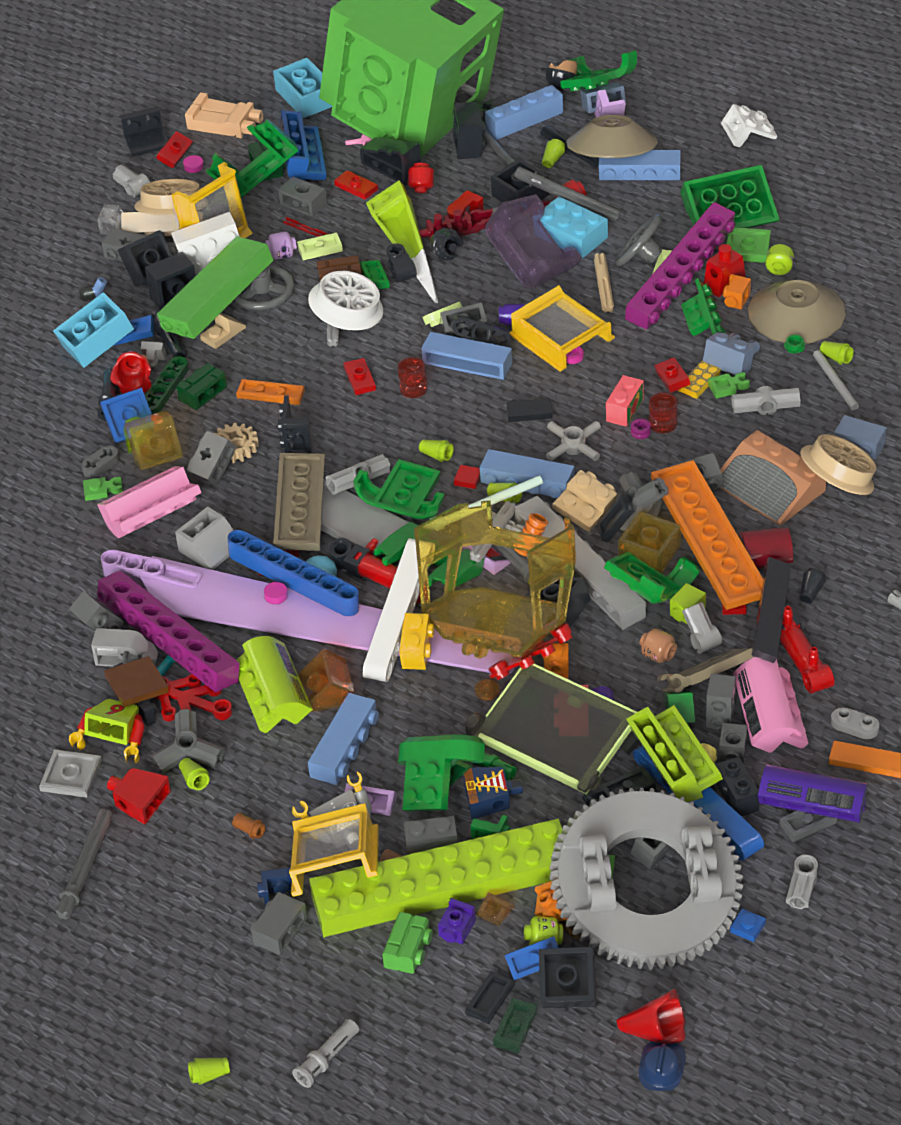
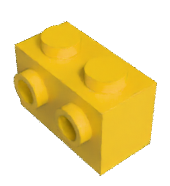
M405 613L399 651L402 669L426 670L427 658L431 657L430 638L434 636V624L430 623L429 614Z

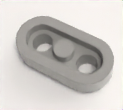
M838 708L832 712L831 725L838 731L862 739H872L879 733V721L873 716L849 708Z

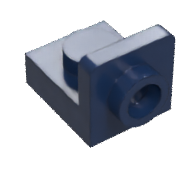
M291 867L261 871L262 882H257L259 898L264 897L265 906L270 901L269 894L278 892L284 894L287 891H291L292 878L289 873Z

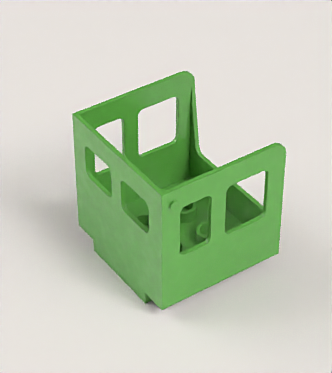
M340 0L331 8L319 98L332 105L331 116L371 139L380 137L419 143L420 157H422L453 128L454 114L452 113L456 92L479 69L476 91L467 102H478L479 104L485 99L489 90L504 9L489 0H455L476 13L463 25H457L431 10L440 0ZM486 36L484 50L481 55L460 73L463 57Z

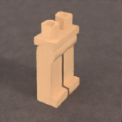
M200 92L185 113L187 129L228 136L236 135L237 138H242L244 134L253 135L247 129V126L252 124L256 126V123L261 124L263 112L262 110L254 109V105L251 102L247 104L242 102L234 104L208 99L207 93Z

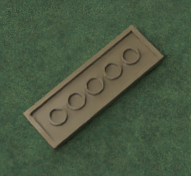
M280 453L273 546L281 550L320 551L325 454Z

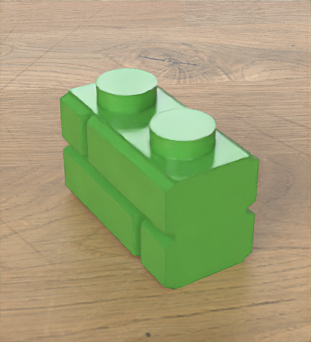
M402 912L398 914L383 952L385 968L413 974L417 965H422L425 956L424 946L431 943L433 934L432 929H429V920L426 917L412 916V914Z

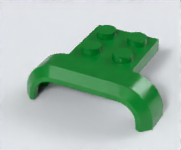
M633 50L623 53L620 68L602 70L590 69L585 62L584 56L568 59L577 63L576 75L578 76L560 81L561 88H570V91H577L584 87L585 90L597 88V86L607 85L609 80L626 76L633 72L637 64V52Z
M398 459L382 488L375 486L370 481L367 471L359 470L353 480L356 493L365 503L416 519H430L434 517L444 501V494L439 492L435 493L434 500L427 501L440 479L439 470Z
M629 551L607 560L604 569L609 571L613 578L622 580L629 585L632 591L637 592L638 595L652 604L661 603L672 598L686 583L692 585L700 572L698 565L686 557H682L668 576H665Z
M469 735L408 737L399 744L398 764L406 766L402 810L407 812L447 810L451 760L483 763L485 743L482 739Z

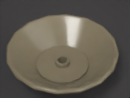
M605 115L594 118L566 140L568 149L573 152L597 158H626L642 155L652 151L658 145L656 136L629 117L621 115Z
M783 280L767 285L753 296L748 306L749 321L755 329L771 340L783 343L786 342L787 337L790 335H800L804 339L805 344L826 339L841 328L846 317L844 302L835 291L820 283L806 280Z

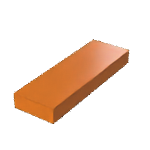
M242 379L236 396L240 399L283 403L284 395H289L290 404L300 405L305 392V386Z
M839 741L833 742L829 756V765L901 778V753Z

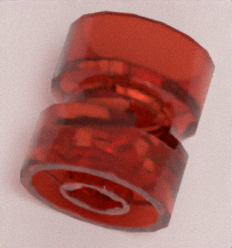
M416 357L401 360L397 365L400 393L406 398L411 399L422 397L428 390L425 362Z
M661 392L650 397L649 422L652 431L665 434L676 429L678 425V402L674 395Z

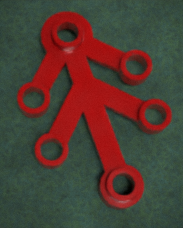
M568 623L552 630L553 638L546 642L542 640L534 644L525 653L521 652L513 656L508 662L503 659L488 668L490 678L496 677L497 680H500L509 675L510 672L508 670L520 665L523 670L535 663L532 658L533 656L541 653L543 657H546L555 652L556 650L552 643L558 641L559 644H562L572 638V630Z
M193 674L174 681H169L168 678L163 677L168 685V693L154 697L160 700L162 718L168 722L173 721L176 714V709L171 706L169 697L178 700L181 710L189 709L191 711L190 705L213 713L214 717L218 720H227L232 715L230 701L219 699L213 703L199 698V696L207 694L218 696L222 693V690L215 692L207 685L201 686V680ZM186 686L191 688L185 691L177 690L179 688H183Z

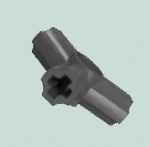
M630 472L623 474L619 480L621 482V489L624 494L630 497L635 512L619 530L635 536L643 515L651 509L654 502L668 495V487L665 485L664 480L656 478L643 486L638 474Z
M184 709L175 714V741L150 755L155 768L159 773L163 774L178 765L184 758H190L216 769L223 761L225 749L199 739L197 736L196 712Z

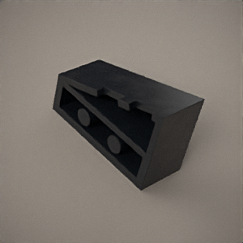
M375 137L360 148L361 164L395 181L400 180L405 186L408 185L409 168L413 167L414 163H421L420 145L417 142Z

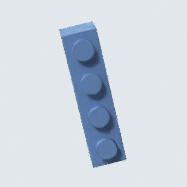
M550 85L485 112L486 130L494 139L498 140L563 113V94L553 85Z
M652 150L642 155L626 158H599V180H680V150Z
M434 332L429 333L421 348L423 364L502 380L505 379L512 365V348Z
M488 449L480 465L481 483L488 485L491 482L520 484L540 475L543 484L526 492L551 496L553 498H558L566 490L567 483L575 476L574 466L490 449Z
M348 693L308 761L310 778L337 785L341 777H346L349 763L357 758L360 744L366 742L371 725H375L378 721L379 712L376 710L375 700Z

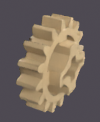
M236 423L232 427L226 424L225 429L217 428L218 433H214L228 439L237 446L231 458L232 463H235L236 459L243 462L244 457L251 458V453H256V447H259L257 432H253L252 427L245 428V424H242L240 427Z

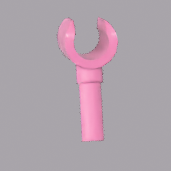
M363 134L361 138L346 140L345 143L346 145L363 144L364 146L372 139Z

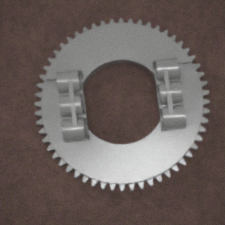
M630 788L629 792L626 793L620 789L617 795L609 792L608 798L601 795L598 802L594 799L591 800L590 807L583 805L581 812L576 811L574 819L569 818L567 826H563L562 834L558 835V843H555L553 849L555 852L551 856L550 870L552 871L549 879L553 881L550 888L555 890L552 896L553 899L558 900L556 909H563L560 917H569L566 922L567 927L575 925L572 932L573 935L582 933L581 943L590 940L588 947L594 948L598 946V955L606 951L607 960H610L614 955L617 956V964L626 959L627 966L631 967L633 962L636 961L638 969H641L645 962L649 970H652L654 963H657L659 968L663 969L665 962H667L672 968L676 960L683 965L686 958L693 961L696 956L695 954L701 957L705 951L704 949L710 951L713 944L717 945L720 937L723 938L725 936L726 929H730L742 897L740 893L743 885L740 883L743 875L738 874L741 870V865L737 864L739 856L733 855L735 846H728L731 840L730 837L722 838L725 830L718 829L717 825L719 822H712L710 820L711 815L702 813V807L695 808L693 806L694 802L687 803L684 801V797L680 799L675 798L674 793L666 795L664 790H661L660 793L654 792L653 788L649 792L644 791L643 788H640L639 791H634L633 788ZM638 837L656 839L666 843L675 849L685 860L691 890L690 895L679 907L664 914L644 915L626 909L616 901L614 881L611 879L609 855H607L611 848L622 841Z

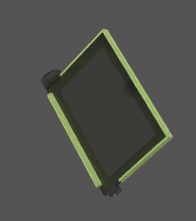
M533 664L523 670L520 667L486 716L474 713L469 718L465 731L469 736L481 738L485 745L587 794L589 790L596 791L601 782L600 774L631 732L626 719L636 714L637 711Z

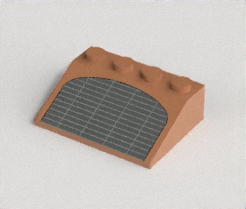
M756 430L744 439L720 469L723 480V487H720V489L779 526L826 491V481L815 474L805 464L800 455L759 430Z

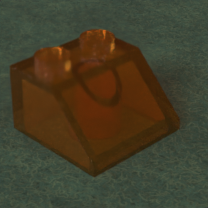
M326 649L317 654L298 673L313 710L311 712L340 707L348 693H355L346 659Z

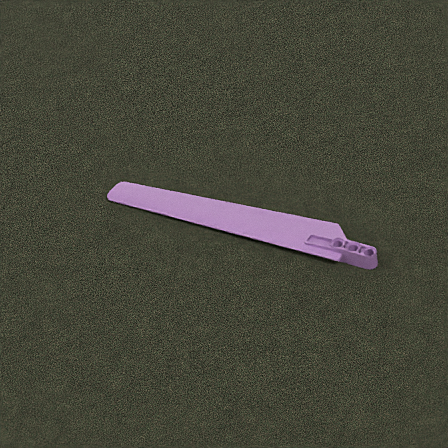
M107 550L101 555L105 577L122 571L181 617L369 651L383 611L382 609L359 604L357 614L354 616H343L288 587V596L283 603L270 604L264 599V588L269 584L266 582L159 557H146L118 550ZM430 621L431 624H434V636L430 638L431 657L427 658V662L490 673L488 668L503 659L508 662L513 656L522 652V645L519 641ZM515 667L512 668V669H510V670H508V671H509L510 673H512L513 670L515 669Z

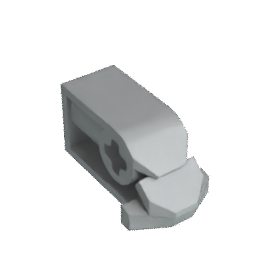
M96 628L91 644L95 666L113 667L119 663L125 664L147 656L151 658L154 664L156 663L158 651L154 644L146 640L141 633L133 630Z

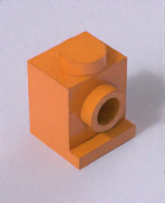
M731 274L729 276V285L725 286L723 293L724 303L730 308L742 310L751 294V279Z
M552 643L556 651L544 657V669L568 679V643Z
M552 881L536 886L537 901L535 915L555 917L558 922L568 919V917H560L563 909H556L558 900L552 897L555 891L550 888Z

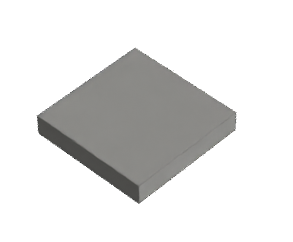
M54 749L39 785L40 791L88 797L102 761L101 756Z

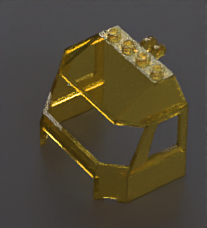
M491 500L481 501V506L468 507V503L457 504L415 527L414 534L422 613L429 614L430 623L434 624V628L440 636L456 644L463 643L461 649L463 655L469 656L474 654L476 658L481 659L487 656L490 649L495 653L503 652L510 654L512 657H521L566 622V613L576 563L574 526L570 524L569 516L564 517L565 530L548 538L493 527ZM494 544L527 551L528 584L530 585L531 597L486 587L455 590L462 547ZM448 555L444 594L430 603L427 568ZM560 579L557 603L540 599L541 590Z

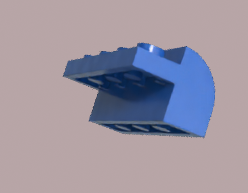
M282 110L279 122L280 129L295 142L299 150L286 161L288 176L290 178L293 176L303 181L305 179L314 181L325 180L326 169L318 127L303 125L301 112Z

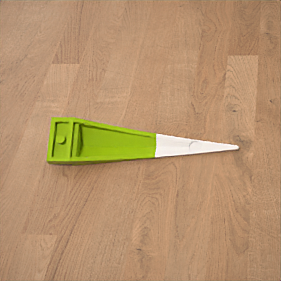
M399 180L366 202L372 217L392 244L396 243L404 246L410 259L415 264L416 277L433 301L438 303L412 202L404 185Z

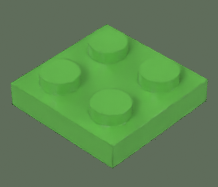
M734 228L731 233H728L727 244L731 246L732 250L743 256V261L765 263L770 245L771 230Z

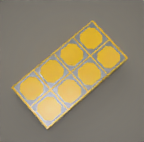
M701 361L688 375L691 385L678 391L697 399L709 387L708 378L720 375V368Z

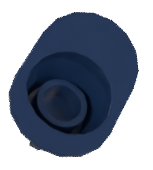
M653 1041L648 1043L642 1052L639 1066V1079L642 1085L652 1091H671L676 1088L682 1079L686 1060L683 1047L676 1043H657Z

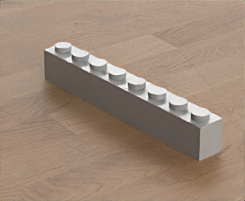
M535 496L515 507V522L522 526L526 525V520L529 519L528 516L531 513L540 514L547 519L548 525L545 527V531L542 533V537L537 545L543 549L544 545L549 544L557 553L566 559L567 575L584 579L590 598L622 630L646 618L647 603L645 599L632 591L629 585L622 580L613 578L610 572L604 569L606 563L603 557L599 554L597 555L591 549L589 543L583 541L577 535V532L570 528L563 518L551 509L547 502H543L538 496Z

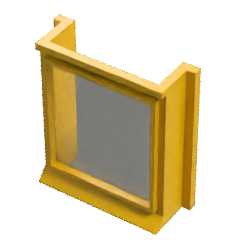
M226 162L218 165L221 177L192 195L188 196L179 191L172 194L180 229L230 212L240 237L247 238L253 234L247 225L235 177L236 170L228 167Z
M560 285L511 314L512 331L509 332V335L560 372L567 368L566 354L596 335H599L607 342L615 338L611 334L610 322H605L562 291Z
M365 803L292 822L294 836L291 869L289 870L292 878V896L303 894L304 872L360 858L367 878L378 875L379 826L378 824H372Z

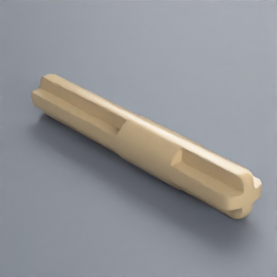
M596 253L594 255V263L601 306L604 312L611 313L614 302L606 255L604 253Z

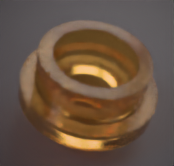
M484 679L475 685L474 690L479 699L490 701L497 696L499 687L495 681Z

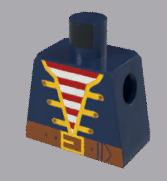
M474 767L463 774L471 819L507 810L510 808L509 795L523 793L521 779L506 781L505 772L502 767Z

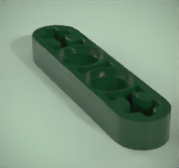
M181 356L171 358L146 393L145 398L153 417L160 413L176 390V386L187 374L189 369L186 358ZM166 379H174L171 382H165ZM158 392H164L163 395H160V396H156V395H155V394L158 393Z

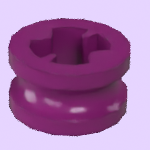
M636 419L631 423L632 437L645 439L650 436L651 425L646 419Z

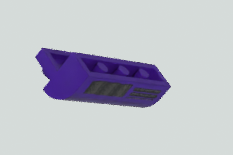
M767 764L763 771L758 799L759 804L860 823L862 811H865L867 803L866 791L868 783Z

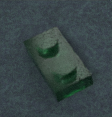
M511 998L493 1039V1046L519 1053L537 1013V1005Z

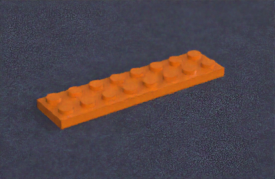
M694 460L651 472L652 481L660 478L664 480L665 485L668 487V495L662 499L724 608L728 610L760 600L763 578Z

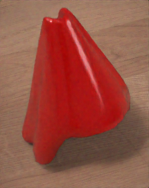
M135 351L122 353L112 368L111 382L120 387L122 394L142 388L143 392L146 393L151 387L149 376L151 374L150 362L144 354Z
M672 989L668 993L616 1019L617 1027L620 1031L653 1042L677 1043L685 1039V1016L676 989Z

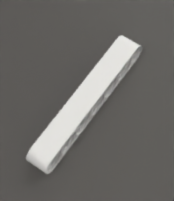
M408 539L364 662V678L384 682L389 681L400 650L405 613H413L432 558V542Z

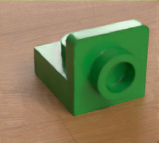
M502 815L498 824L473 819L470 826L471 840L511 830V826H508V816Z

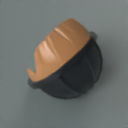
M564 60L557 67L551 63L549 68H541L540 70L546 73L548 83L560 90H564L561 88L560 81L578 76L576 75L577 63L571 60Z

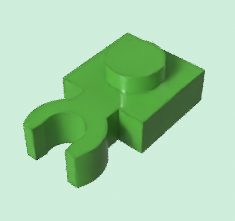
M745 372L738 373L735 377H731L728 373L708 378V386L717 399L734 395L737 389H749L750 381L745 380Z
M105 477L83 480L86 501L108 498V493L119 494L123 492L121 477H114L110 481H106Z

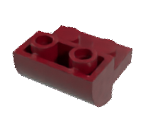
M780 527L738 532L739 539L757 569L766 566L769 557L785 563H794L789 528Z

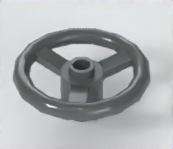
M659 214L650 217L626 242L615 258L614 264L616 266H623L635 254H638L650 263L657 259L662 250L659 248L660 245L651 236L661 223L662 217Z
M269 265L251 282V287L241 295H238L233 301L237 305L250 310L275 308L292 296L295 288L293 277L285 269ZM270 273L282 277L286 282V286L273 283ZM269 291L281 294L270 301H248L255 294H265Z

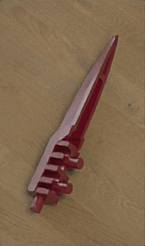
M552 201L517 204L524 219L536 215ZM493 208L486 210L476 209L470 213L465 211L463 217L461 210H455L454 218L449 220L448 215H445L444 221H442L441 214H435L434 223H431V220H426V229L419 230L421 238L429 237L431 242L432 235L442 228H452L460 236L474 234L482 229L490 228L489 218L492 215Z

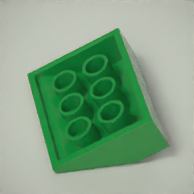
M762 165L686 181L683 183L680 191L685 210L693 225H695L713 202L735 212L734 222H736L734 228H751L780 220Z

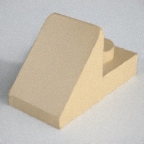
M220 313L215 318V325L200 335L201 341L217 349L245 329L246 325L231 316Z

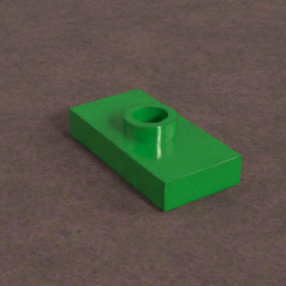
M380 260L359 262L363 276L371 280L378 289L389 288V280Z

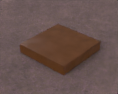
M149 656L104 670L106 680L123 707L168 693V685Z

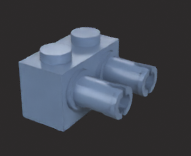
M715 333L706 340L703 361L733 375L741 372L746 374L751 369L753 355L760 350V345L757 341L754 342V340L749 342L743 341L735 333L730 335Z

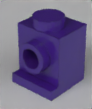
M451 898L447 910L438 923L439 937H442L447 942H457L463 945L476 922L475 906Z

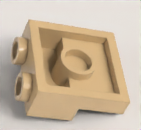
M580 470L567 483L566 490L553 503L552 509L582 529L590 532L615 503L617 493L612 485L608 483L603 485L597 481V477L592 472L585 473Z

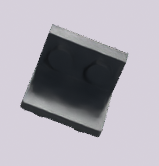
M158 106L120 115L123 135L132 156L161 150L168 142L162 127Z
M284 395V402L279 405L280 417H282L278 419V432H282V435H280V448H284L285 453L312 454L309 418H292L289 395Z

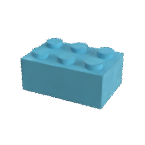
M308 58L273 71L276 91L296 112H301L302 118L332 107V105L319 98L322 72Z
M560 196L533 217L534 236L582 259L608 238V219Z
M103 292L54 329L53 332L61 345L84 368L134 330L125 313Z

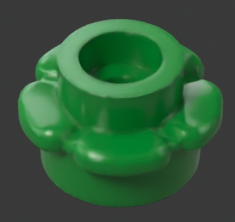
M790 335L784 343V348L792 354L801 353L805 349L804 339L800 335Z

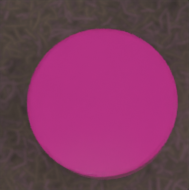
M197 155L188 156L183 161L184 170L189 173L199 172L204 167L203 159Z
M578 346L567 353L566 363L576 364L581 362L584 358L583 349Z
M272 582L265 586L264 599L268 603L280 604L287 599V587L283 583Z

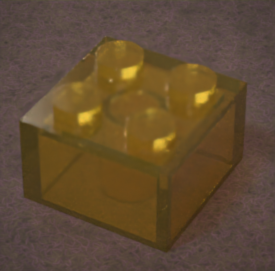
M166 410L124 423L135 465L140 470L183 457L172 415Z
M639 511L618 540L619 555L629 551L662 573L681 546V526Z

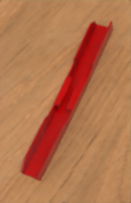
M285 217L287 221L282 222L317 237L322 235L315 232L328 235V233L300 224L298 221Z

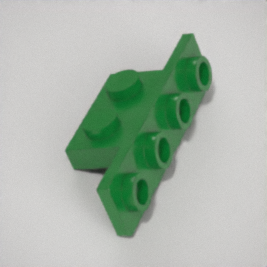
M697 278L695 282L699 294L681 304L690 333L696 336L711 328L713 335L715 333L726 334L720 324L722 319L715 310L717 305L711 297L713 294L711 288L707 283L703 284Z

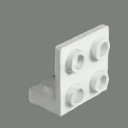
M733 104L721 122L730 140L736 147L743 145L748 139L750 132L774 140L778 137L765 113L759 110L757 112L750 110L744 105L738 106Z

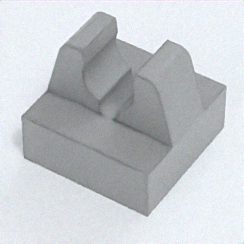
M142 341L140 348L142 354L147 357L151 367H157L159 360L166 359L167 353L163 343Z

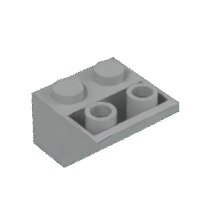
M206 507L175 532L178 551L204 568L214 570L229 558L227 537L234 530L224 516Z

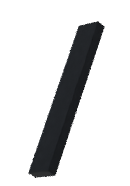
M769 557L765 566L751 655L775 663L778 655L791 564Z

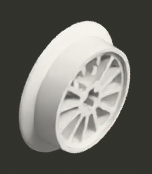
M331 272L325 275L321 282L315 285L309 293L308 301L312 311L324 322L341 329H368L378 324L383 316V306L379 299L380 293L378 288L371 280L355 272Z

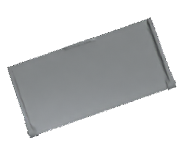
M324 479L321 531L337 539H347L353 546L358 544L365 547L368 542L376 538L378 540L377 548L389 535L409 523L382 508L365 503L360 497L346 490L333 495L327 490L326 480ZM373 551L371 555H373V556L379 558V557H381L384 553H382V554H380V555H374V551Z

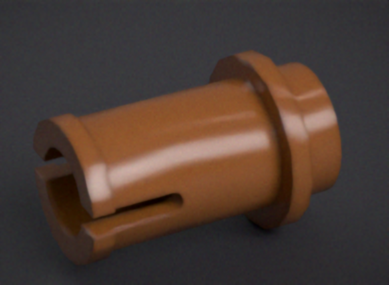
M240 812L233 818V827L248 833L250 838L255 839L263 836L265 825L261 820H254Z

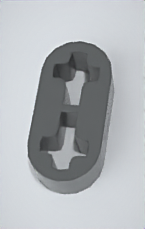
M104 446L87 457L81 464L84 476L94 478L114 466L119 461L117 448L114 446Z

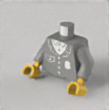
M357 772L359 776L358 783H351L349 775L347 776V782L355 789L354 793L351 789L310 811V816L307 814V804L300 801L299 803L304 808V812L298 813L292 807V814L297 818L305 819L365 803L371 818L372 806L365 788L362 789V776ZM360 818L308 831L313 840L325 845L332 844L337 850L348 846L351 851L358 849Z

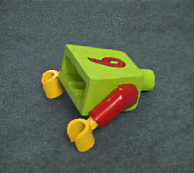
M106 699L100 704L86 709L77 726L78 732H73L69 736L71 746L73 747L77 742L78 749H84L86 747L84 735L124 745L129 743L131 745L124 750L126 762L130 755H135V764L139 762L140 755L137 747L142 742L144 722L142 716L139 715L138 706L132 704L123 707L120 701Z

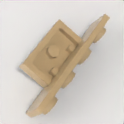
M197 211L199 222H202L203 213L202 211ZM141 212L121 214L122 230L144 233V235L148 236L161 230L165 236H172V232L180 230L177 215H149Z

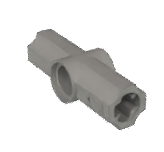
M762 386L754 393L731 395L733 413L758 411L760 414L766 415V413L773 414L780 408L799 407V388L773 390L769 386Z
M381 454L326 476L325 485L327 490L335 495L354 487L353 480L357 475L356 471L359 472V470L367 471L370 480L389 473V460Z

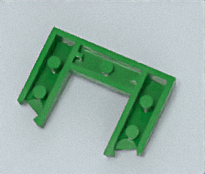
M268 119L265 120V123L247 126V129L268 148L249 165L239 171L215 153L212 157L213 163L211 167L206 169L207 174L214 180L221 177L218 165L226 162L228 167L235 169V177L241 198L299 151L295 142Z
M412 522L400 527L389 535L374 550V555L382 553L386 555L383 557L382 563L388 566L401 559L409 538L432 542L433 554L430 562L439 567L425 578L424 585L431 587L433 583L441 581L442 584L447 585L446 591L479 576L482 573L485 560L483 557L480 562L472 561L470 559V550L468 549L456 553L453 549L439 545L435 540L428 539L429 530Z

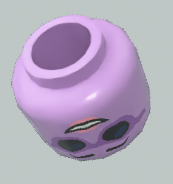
M285 231L270 234L268 240H265L272 258L275 260L292 257L293 250L297 249L295 237H290L289 233Z

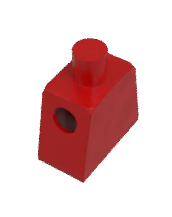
M728 244L720 245L719 253L711 257L706 264L704 284L707 283L713 294L717 297L723 295L725 286L729 285V276L731 274L746 278L743 256L732 250Z
M135 768L130 769L123 779L111 776L107 782V789L113 791L115 806L143 824L149 821L171 792L168 776Z

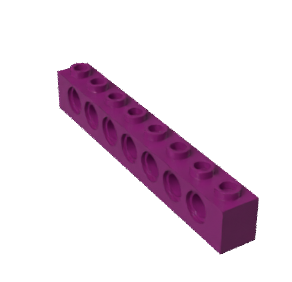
M713 202L626 305L625 320L644 329H648L652 324H656L663 310L666 311L673 298H677L680 295L685 284L688 285L692 280L693 274L701 270L704 261L707 258H711L717 245L720 246L723 243L727 233H731L736 225V222H734L735 212Z
M122 571L98 580L97 599L101 603L105 604L115 614L119 615L130 626L143 634L144 637L148 638L159 649L167 653L173 660L177 661L213 691L218 692L238 682L240 665L238 661Z

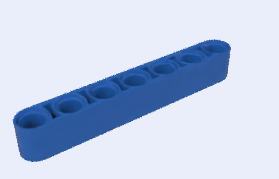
M235 530L228 534L229 557L232 560L276 582L283 583L293 591L343 616H354L358 613L359 593L355 586L245 531Z
M640 746L635 749L633 757L639 766L642 764L651 777L657 780L656 782L669 794L673 793L643 747ZM710 787L701 791L702 798L692 801L695 808L702 807V813L711 815L710 820L712 822H719L717 825L718 829L725 830L722 838L730 837L731 840L728 846H735L733 854L738 855L740 861L747 859L764 848V841L761 835Z

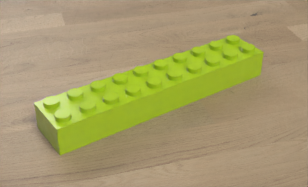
M559 818L378 862V875L367 878L364 866L310 878L311 896L322 935L327 937L396 920L400 912L416 915L449 906L451 898L465 903L553 881L549 879L552 871L550 870L551 856L555 852L553 849L555 843H558V835L562 834Z

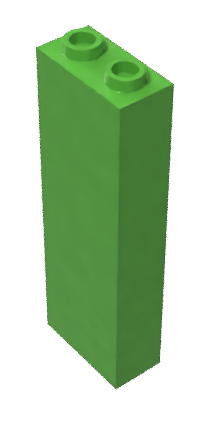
M236 236L157 313L161 327L166 332L195 339L274 261L268 245Z

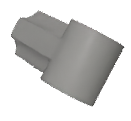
M123 165L117 166L113 173V179L121 184L132 198L140 195V189L143 185L150 183L145 174L137 175Z
M702 602L682 610L692 633L690 635L692 646L694 649H698V654L722 644L720 632L716 626L711 624Z
M804 854L795 860L794 872L786 897V903L793 908L803 909L809 906L812 891L817 882L818 862L813 856Z

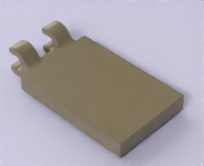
M752 648L731 649L678 674H661L657 677L658 681L665 679L668 681V686L662 689V692H681L689 685H694L710 678L711 674H719L754 657L751 655Z

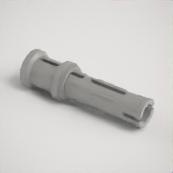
M346 1019L317 1051H311L307 1055V1060L301 1066H296L293 1069L292 1073L296 1081L304 1087H311L314 1079L328 1069L329 1061L359 1032L358 1025L353 1020Z

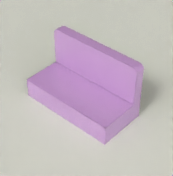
M606 90L597 91L596 118L605 115L624 116L625 100L609 102Z

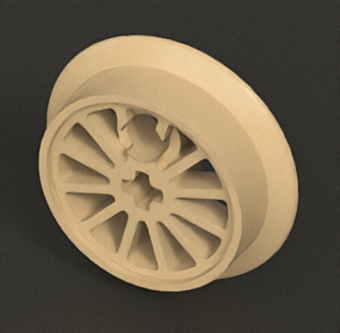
M187 179L153 181L141 187L140 200L136 202L134 207L138 212L149 215H177L172 194L179 191L190 196L200 190L197 182ZM206 198L195 203L196 211L208 204Z
M823 434L817 438L813 445H807L801 449V457L805 464L828 483L844 491L859 495H868L874 491L872 477L876 471V464L866 452L853 443L834 435Z

